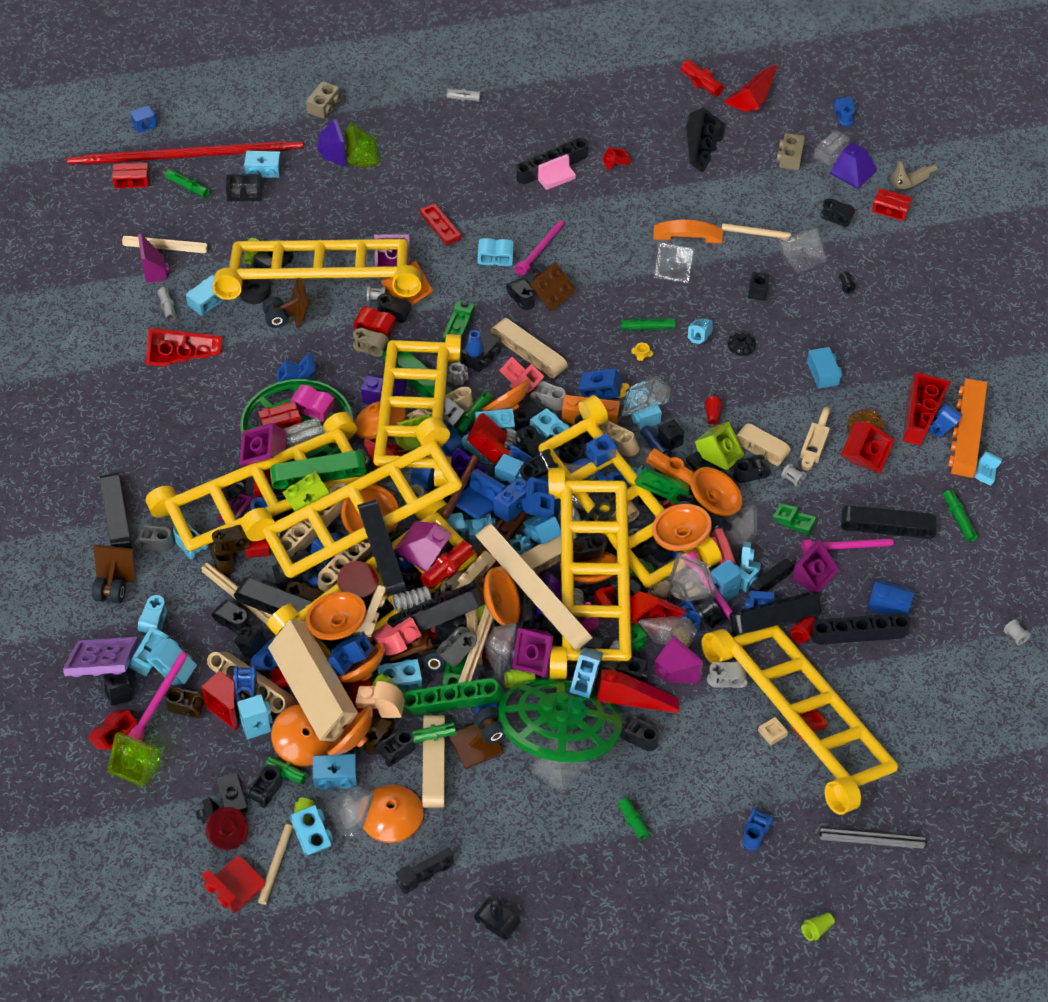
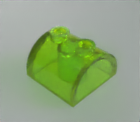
M353 122L349 124L345 130L346 145L344 146L349 155L347 156V161L351 165L360 168L376 165L379 162L375 138Z
M119 732L115 734L106 772L138 786L145 787L158 768L161 751L156 746Z

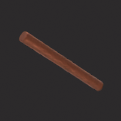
M472 455L460 478L462 488L452 494L442 514L444 519H449L465 488L471 472L479 460L476 455Z

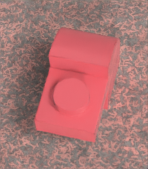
M513 357L499 370L511 382L509 386L512 389L529 379L530 387L527 393L533 390L544 378V375L532 364L525 369Z
M409 617L395 627L386 624L373 632L371 636L375 644L382 643L385 646V655H394L406 650V645L422 635L414 620Z

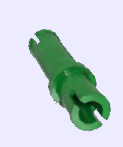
M168 169L165 172L166 179L188 189L190 193H195L202 198L209 196L210 189L200 185L198 181L191 180L172 169Z
M637 317L636 319H621L620 328L621 331L637 330V332H641V330L675 329V318L641 319V317Z
M484 391L471 408L462 414L460 421L454 426L460 436L464 434L469 426L475 423V412H482V408L487 406L493 399L490 392Z
M954 490L944 492L942 496L948 504V510L956 519L966 541H975L978 535L964 512L963 504L957 499Z

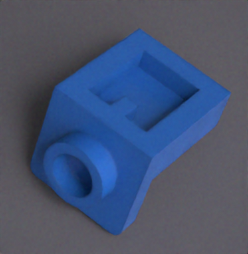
M750 591V597L745 599V609L773 602L774 592Z

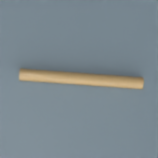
M722 224L724 231L789 240L791 237L789 232Z
M285 824L265 880L266 885L262 889L258 900L260 904H267L293 830L292 825Z

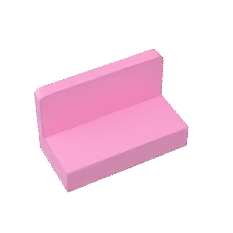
M568 155L538 166V180L546 190L576 179V174L569 167Z

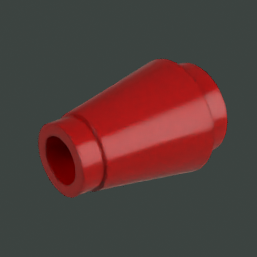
M710 396L704 403L708 424L716 425L719 423L723 402L720 397Z
M812 616L803 618L792 627L791 638L797 643L808 641L815 619Z

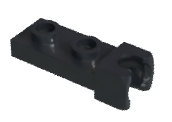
M448 847L412 868L408 865L395 873L398 877L396 880L398 886L404 894L418 888L419 882H426L435 873L448 870L454 864V853Z

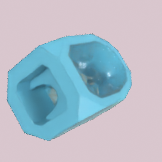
M709 319L693 321L688 327V338L690 341L697 344L705 342L708 336L712 334V321Z

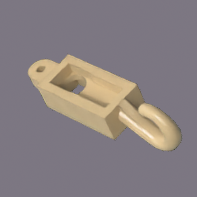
M829 407L823 408L818 424H811L800 458L803 459L801 464L803 470H811L814 462L818 463L830 431V428L826 427L831 410ZM809 447H815L818 451L817 453H815L812 451H808L807 449Z

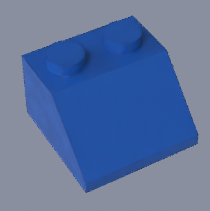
M877 578L867 610L879 614L903 613L908 616L915 589Z

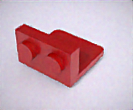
M484 413L479 414L466 440L492 464L498 462L503 454L508 455L510 452L503 446L507 439V434Z
M240 856L235 857L215 876L208 869L201 875L205 882L203 884L204 888L210 894L214 893L218 897L217 901L224 909L228 907L234 914L266 885L264 879Z

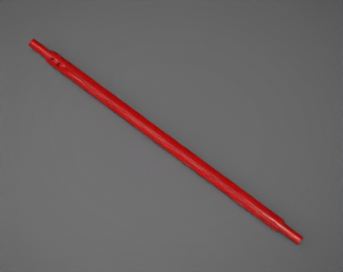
M286 141L89 154L82 157H68L67 163H84L88 165L244 154L246 151L279 152L287 151V149L303 148V141L287 143Z

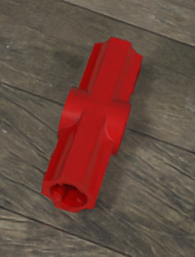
M689 59L684 61L681 66V72L692 80L695 87H702L715 97L721 95L724 86L713 78L709 69L705 68L702 70Z
M462 541L449 553H443L435 561L434 565L421 575L420 579L423 585L432 590L445 578L452 577L460 569L461 565L474 555L475 552L468 542Z

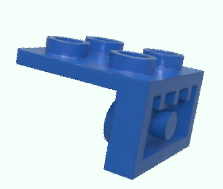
M475 469L471 472L469 487L462 491L455 506L472 517L481 519L494 511V497L504 490L506 486L482 471Z

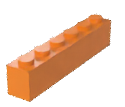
M965 378L964 385L959 387L958 396H961V399L957 401L956 410H959L962 416L957 423V427H954L952 438H955V441L951 443L950 452H953V455H950L948 466L951 467V474L974 477L977 467L988 382Z

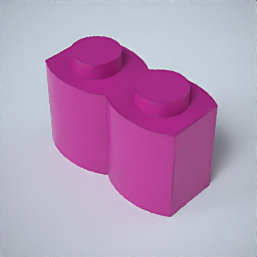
M300 385L290 400V403L295 402L299 414L308 415L310 418L320 422L325 421L334 407V397L331 394L316 391L312 386Z

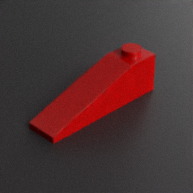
M774 64L762 70L750 82L744 84L738 91V94L737 92L732 93L724 101L725 104L744 112L756 111L761 108V103L766 100L777 65Z

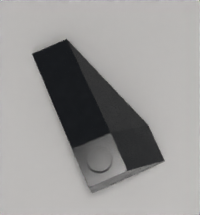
M704 107L689 113L686 126L690 164L701 172L708 165L711 159V152L716 151L717 142H721L725 129V123Z

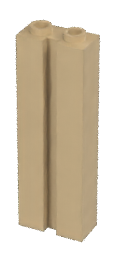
M290 619L268 648L319 740L336 741L344 731L343 726L350 724L358 712L314 635L309 632L306 622Z

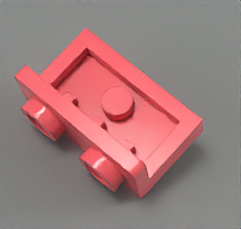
M715 529L710 537L718 546L722 558L716 566H720L727 560L736 564L723 529Z

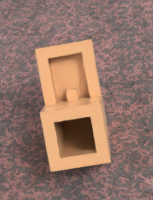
M377 681L376 686H359L355 704L357 708H365L368 705L372 708H378L381 718H401L405 699L402 692L396 686L387 682Z

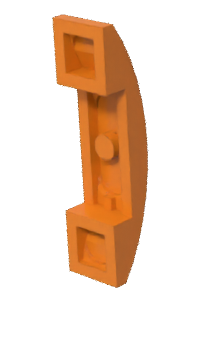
M672 220L654 225L653 239L671 240V236L705 238L707 243H722L723 229L702 221Z

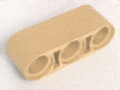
M610 421L599 426L604 434L606 433L610 439H614L617 444V451L620 454L631 457L639 452L640 449L633 432Z
M745 424L736 435L741 447L756 455H763L765 460L776 466L780 465L791 452L788 444L752 424Z

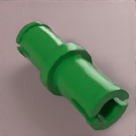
M454 722L438 726L432 724L428 728L412 730L415 744L432 739L438 741V738L456 735Z
M272 755L269 756L265 763V766H276L283 779L288 778L299 785H303L307 780L308 773Z
M628 797L620 800L617 806L624 814L627 825H631L639 840L648 837L651 832L642 821L640 812L635 810Z

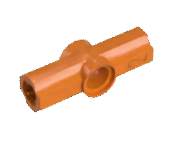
M653 449L650 452L646 463L670 478H677L686 482L689 489L692 490L690 480L694 472L684 467L683 460L677 457L670 458L657 449Z

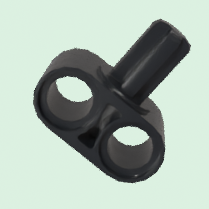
M549 434L546 440L554 437V435ZM582 435L556 448L559 450L560 460L566 467L582 457L585 444Z
M576 533L577 538L573 539V562H584L602 557L607 544V539L604 535L599 533L591 535L588 533Z
M653 536L644 541L645 545L632 551L640 559L651 554L660 563H667L672 558V550L660 546Z
M490 898L486 899L474 915V919L478 923H483L486 925L485 928L499 937L501 936L504 940H508L521 922L515 913L502 906V901L499 899L497 901Z

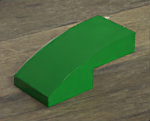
M780 503L773 515V519L778 523L809 536L817 524V517L799 513L798 507Z

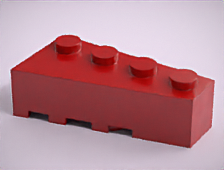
M915 372L909 385L903 442L921 445L951 381Z

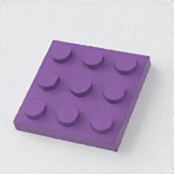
M123 637L77 641L63 668L64 676L80 677L89 674L99 676L104 673L121 674L126 672L138 646V638Z

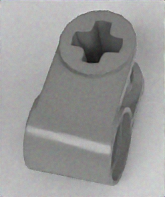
M540 381L537 384L536 390L530 394V399L539 405L560 411L563 407L566 392L562 387Z
M738 661L714 662L710 665V673L707 676V682L710 686L716 688H743L747 685L746 670Z

